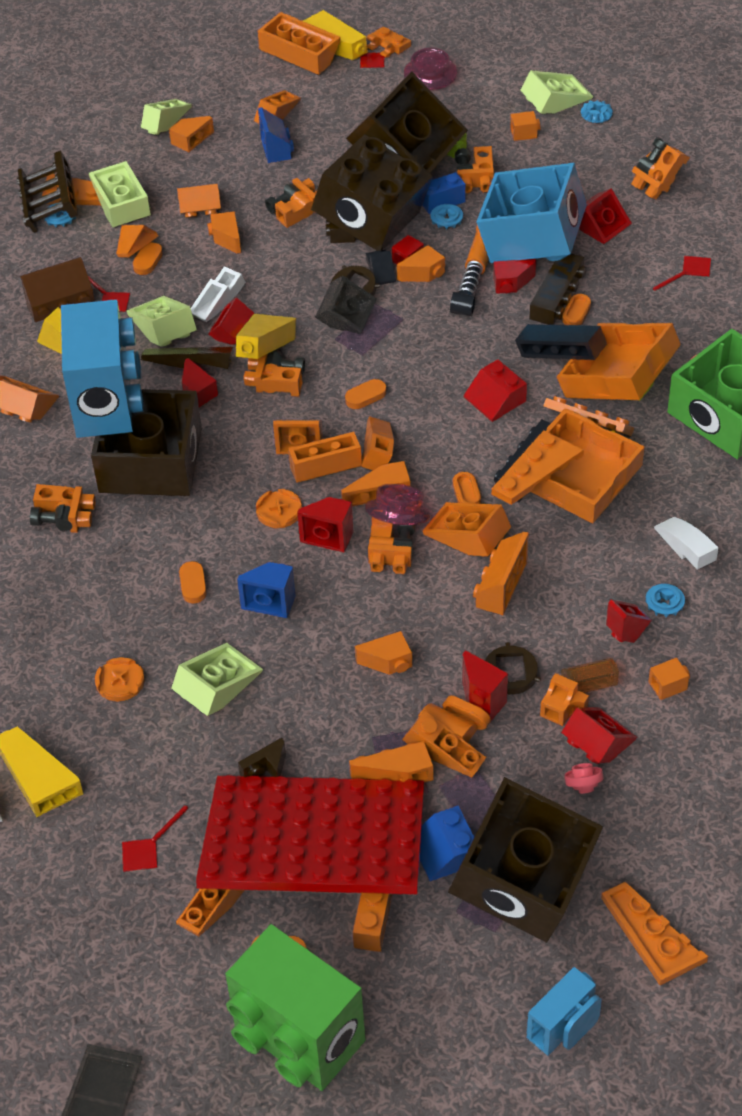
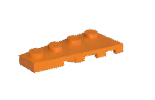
M56 174L47 176L46 181L55 178ZM72 178L76 205H101L91 181ZM59 185L43 191L42 196L56 191ZM61 198L51 201L47 204L59 203Z
M554 396L553 400L548 398L545 400L544 407L558 412H562L564 408H567L599 426L629 436L633 434L634 427L629 426L630 421L617 417L615 421L609 419V414L596 410L594 414L588 412V407L575 403L573 407L566 404L567 400Z
M543 430L492 487L491 495L512 505L533 491L534 486L549 480L553 473L568 467L569 462L583 457L584 450Z
M626 882L602 893L601 899L659 985L708 961V956L702 950L698 951L690 944L691 940L683 933L679 934L670 926V921L663 915L659 916L650 908L651 904Z

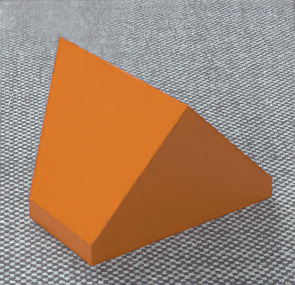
M122 225L116 254L118 257H130L159 235L145 225Z

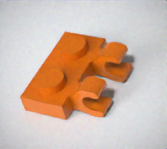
M381 27L367 36V39L371 41L367 48L375 50L381 45L385 49L380 55L386 58L394 52L400 54L411 47V40L386 27Z

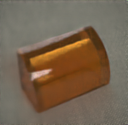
M606 658L561 669V676L577 682L578 691L587 693L618 685L619 670L612 658Z

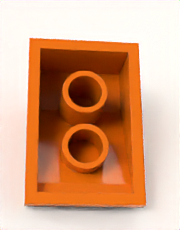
M446 502L422 532L425 536L467 555L484 557L492 553V550L511 528V524L501 504Z

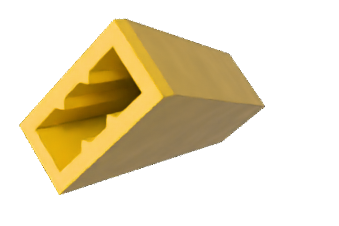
M322 10L303 20L306 23L340 36L341 40L335 55L354 60L367 53L366 36L328 12Z
M254 314L236 335V357L259 359L295 340L296 318Z
M18 726L0 734V755L36 817L83 795L79 778Z

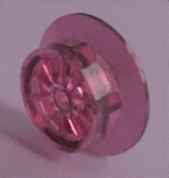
M423 48L416 51L404 69V78L412 71L429 90L446 87L457 76L456 66L449 60L448 54L438 48Z
M385 484L379 486L376 499L368 501L365 505V510L370 516L387 523L418 525L430 519L429 510L422 506L423 493L416 488L406 485Z

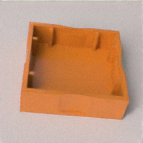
M598 323L597 326H601L607 342L605 348L595 360L570 359L557 375V380L566 398L640 400L681 345L673 323Z
M564 408L547 427L546 431L583 449V457L569 462L568 467L553 473L549 480L544 483L540 482L534 486V490L531 492L593 524L641 468L645 446L616 432L608 431L593 421Z

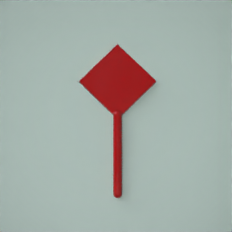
M381 52L366 53L360 56V68H384V56L380 55Z
M684 256L683 271L653 287V290L656 291L684 275L709 277L711 258Z
M88 276L90 283L103 294L102 301L117 299L119 312H126L130 293L106 292Z
M183 806L152 839L122 842L123 872L157 868L156 841L188 810V806Z

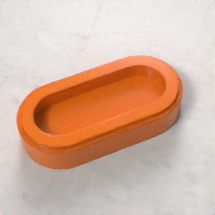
M151 242L141 248L133 260V269L136 274L147 275L154 270L163 255L161 245Z
M584 294L573 295L562 314L563 323L565 325H581L590 310L591 299Z
M373 379L358 385L346 392L345 403L351 409H361L385 397L386 384L381 380Z
M469 472L457 473L453 477V489L457 502L481 504V495L474 475Z
M186 562L179 569L182 596L188 603H199L206 597L203 567L198 562Z
M448 696L442 704L443 709L476 724L478 730L486 729L491 721L490 716L483 709L456 696Z

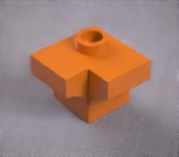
M555 673L550 681L548 691L541 701L540 716L563 726L577 707H588L589 695L578 691L577 682Z

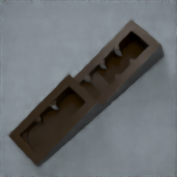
M233 347L144 349L141 360L184 369L185 360L189 358L195 363L228 369Z

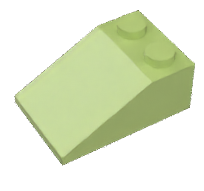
M530 70L521 88L526 99L532 102L536 110L542 114H554L593 98L591 93L572 74Z
M127 161L89 173L98 199L112 227L150 216L148 196Z
M166 296L127 310L128 316L133 317V322L149 341L159 346L169 345L176 338H186L190 336L191 332L197 330L190 306Z
M225 643L180 664L171 689L198 708L199 711L209 716L223 709L263 669L231 645Z

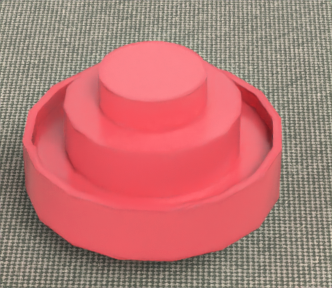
M591 763L574 765L572 770L564 775L565 784L574 790H578L580 794L593 792L598 783L604 779L602 769L593 767Z

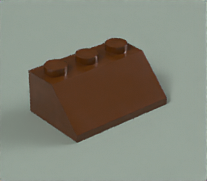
M81 257L20 276L26 304L34 322L45 320L56 308L59 307L61 309V305L95 302L92 286Z

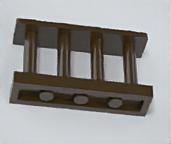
M61 150L54 153L55 162L49 167L26 176L22 168L18 169L19 177L17 182L20 187L18 192L22 200L20 206L24 213L22 219L27 228L30 227L33 233L38 232L37 221L58 212H67L70 218L78 216L70 164ZM57 173L55 178L31 187L32 182ZM59 185L56 191L33 200V195ZM61 198L58 204L35 213V208Z

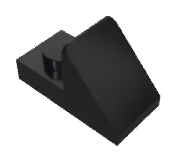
M385 249L366 253V261L375 277L376 284L383 285L396 282L390 251Z

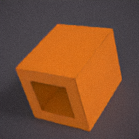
M534 111L511 114L510 130L513 140L537 138V131H540V120L536 119Z
M676 657L651 667L648 682L659 699L663 700L686 691L690 673L685 665L682 666Z

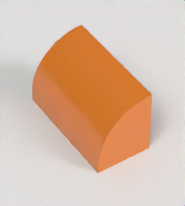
M432 703L426 705L418 715L419 718L424 711L428 712L467 743L478 730L476 724Z

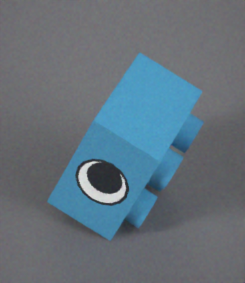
M575 163L496 172L494 174L476 222L490 263L494 261L525 260L546 257L549 261H557L565 258L567 255H571L587 205Z
M117 299L61 305L62 373L76 438L133 432L132 413L143 412L141 385H130V380L142 378L139 352L134 350L126 351V346L136 345L133 317H120Z

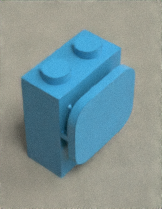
M573 967L528 1012L527 1039L547 1056L562 1041L563 1046L570 1050L598 1021L602 999L595 995L596 984L591 976L585 972L581 973Z

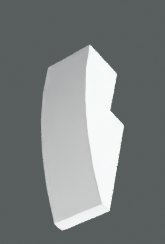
M224 267L215 280H209L191 307L192 315L205 322L214 318L239 293L246 283L242 274Z
M672 517L654 526V529L681 559L687 558L697 570L717 560L718 547L690 523Z

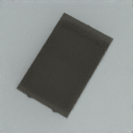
M88 1044L61 1116H124L140 1071L142 1056Z

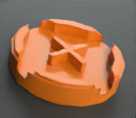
M278 489V491L272 492L271 490L264 493L258 499L256 515L259 521L268 527L285 528L298 521L297 512L299 508H302L299 496L292 491Z
M124 657L106 661L107 664L103 667L100 666L94 677L99 694L107 700L117 702L129 700L136 696L142 690L145 682L142 667L131 658Z

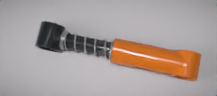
M476 226V234L465 263L466 270L459 291L452 294L450 313L472 316L476 300L474 292L477 289L476 286L479 283L480 274L485 272L489 259L478 226Z

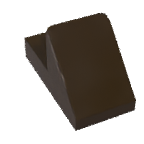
M283 738L274 741L239 761L240 776L244 778L247 776L261 777L265 771H268L272 777L281 776L286 757L285 741Z

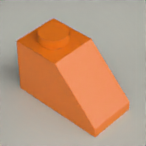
M204 116L181 119L169 129L171 144L186 152H190L214 133L212 117Z
M235 211L210 214L211 223H207L209 236L213 235L214 243L235 253H241Z
M429 245L397 264V280L401 282H431L445 273V257Z
M401 631L355 646V659L359 665L389 675L396 672H405L408 668L412 667V652Z

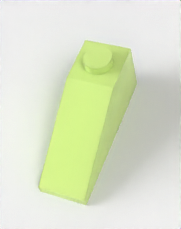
M178 99L145 104L141 128L147 129L148 133L154 135L168 131L192 107V104Z

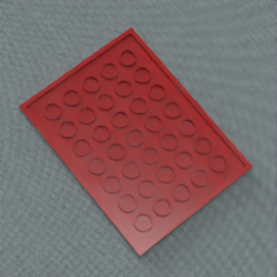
M232 775L217 776L196 877L197 889L417 895L424 781L411 779L401 782L400 780L361 778H296L282 776H247L244 778L243 776Z

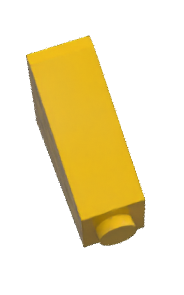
M58 307L44 320L37 342L62 354L61 309Z

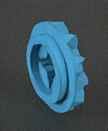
M589 100L588 103L583 104L581 115L589 122H605L612 116L611 105L606 104L605 101L598 102L596 100L593 102Z
M63 211L44 218L48 226L54 225L55 228L59 225L64 227L66 223L72 224V220L76 219V217L70 218L68 213Z
M452 204L439 205L431 211L432 224H437L438 228L445 227L446 230L450 226L455 228L456 225L461 224L463 212L459 207Z
M658 584L648 590L645 602L648 605V610H653L655 615L664 614L667 617L669 614H673L676 616L678 611L683 610L685 596L674 585ZM661 598H663L665 601L670 600L669 604H666L665 602L661 603Z

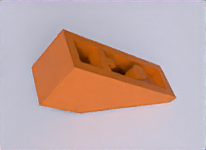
M283 90L260 99L258 108L262 107L283 120L301 98ZM258 109L254 121L259 123Z
M404 461L381 465L341 490L342 499L352 502V506L411 496L410 478Z

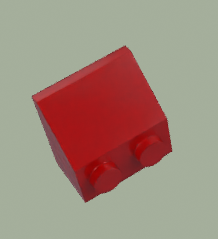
M610 188L596 194L586 202L587 205L579 230L605 244L632 223L614 191Z
M497 359L479 371L465 392L464 398L493 422L526 402L527 383Z
M327 497L299 508L297 515L301 543L345 553L354 532L352 502Z
M465 650L463 652L462 683L466 701L483 709L492 721L507 703L508 673Z
M577 707L561 732L568 738L567 742L578 749L581 748L587 753L586 757L596 764L610 763L637 739V736L600 707Z

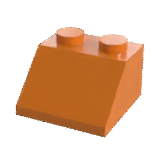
M218 184L177 188L180 214H185V218L196 217L199 212H205V215L217 214V210H221Z
M322 420L273 421L276 454H289L288 448L322 440Z

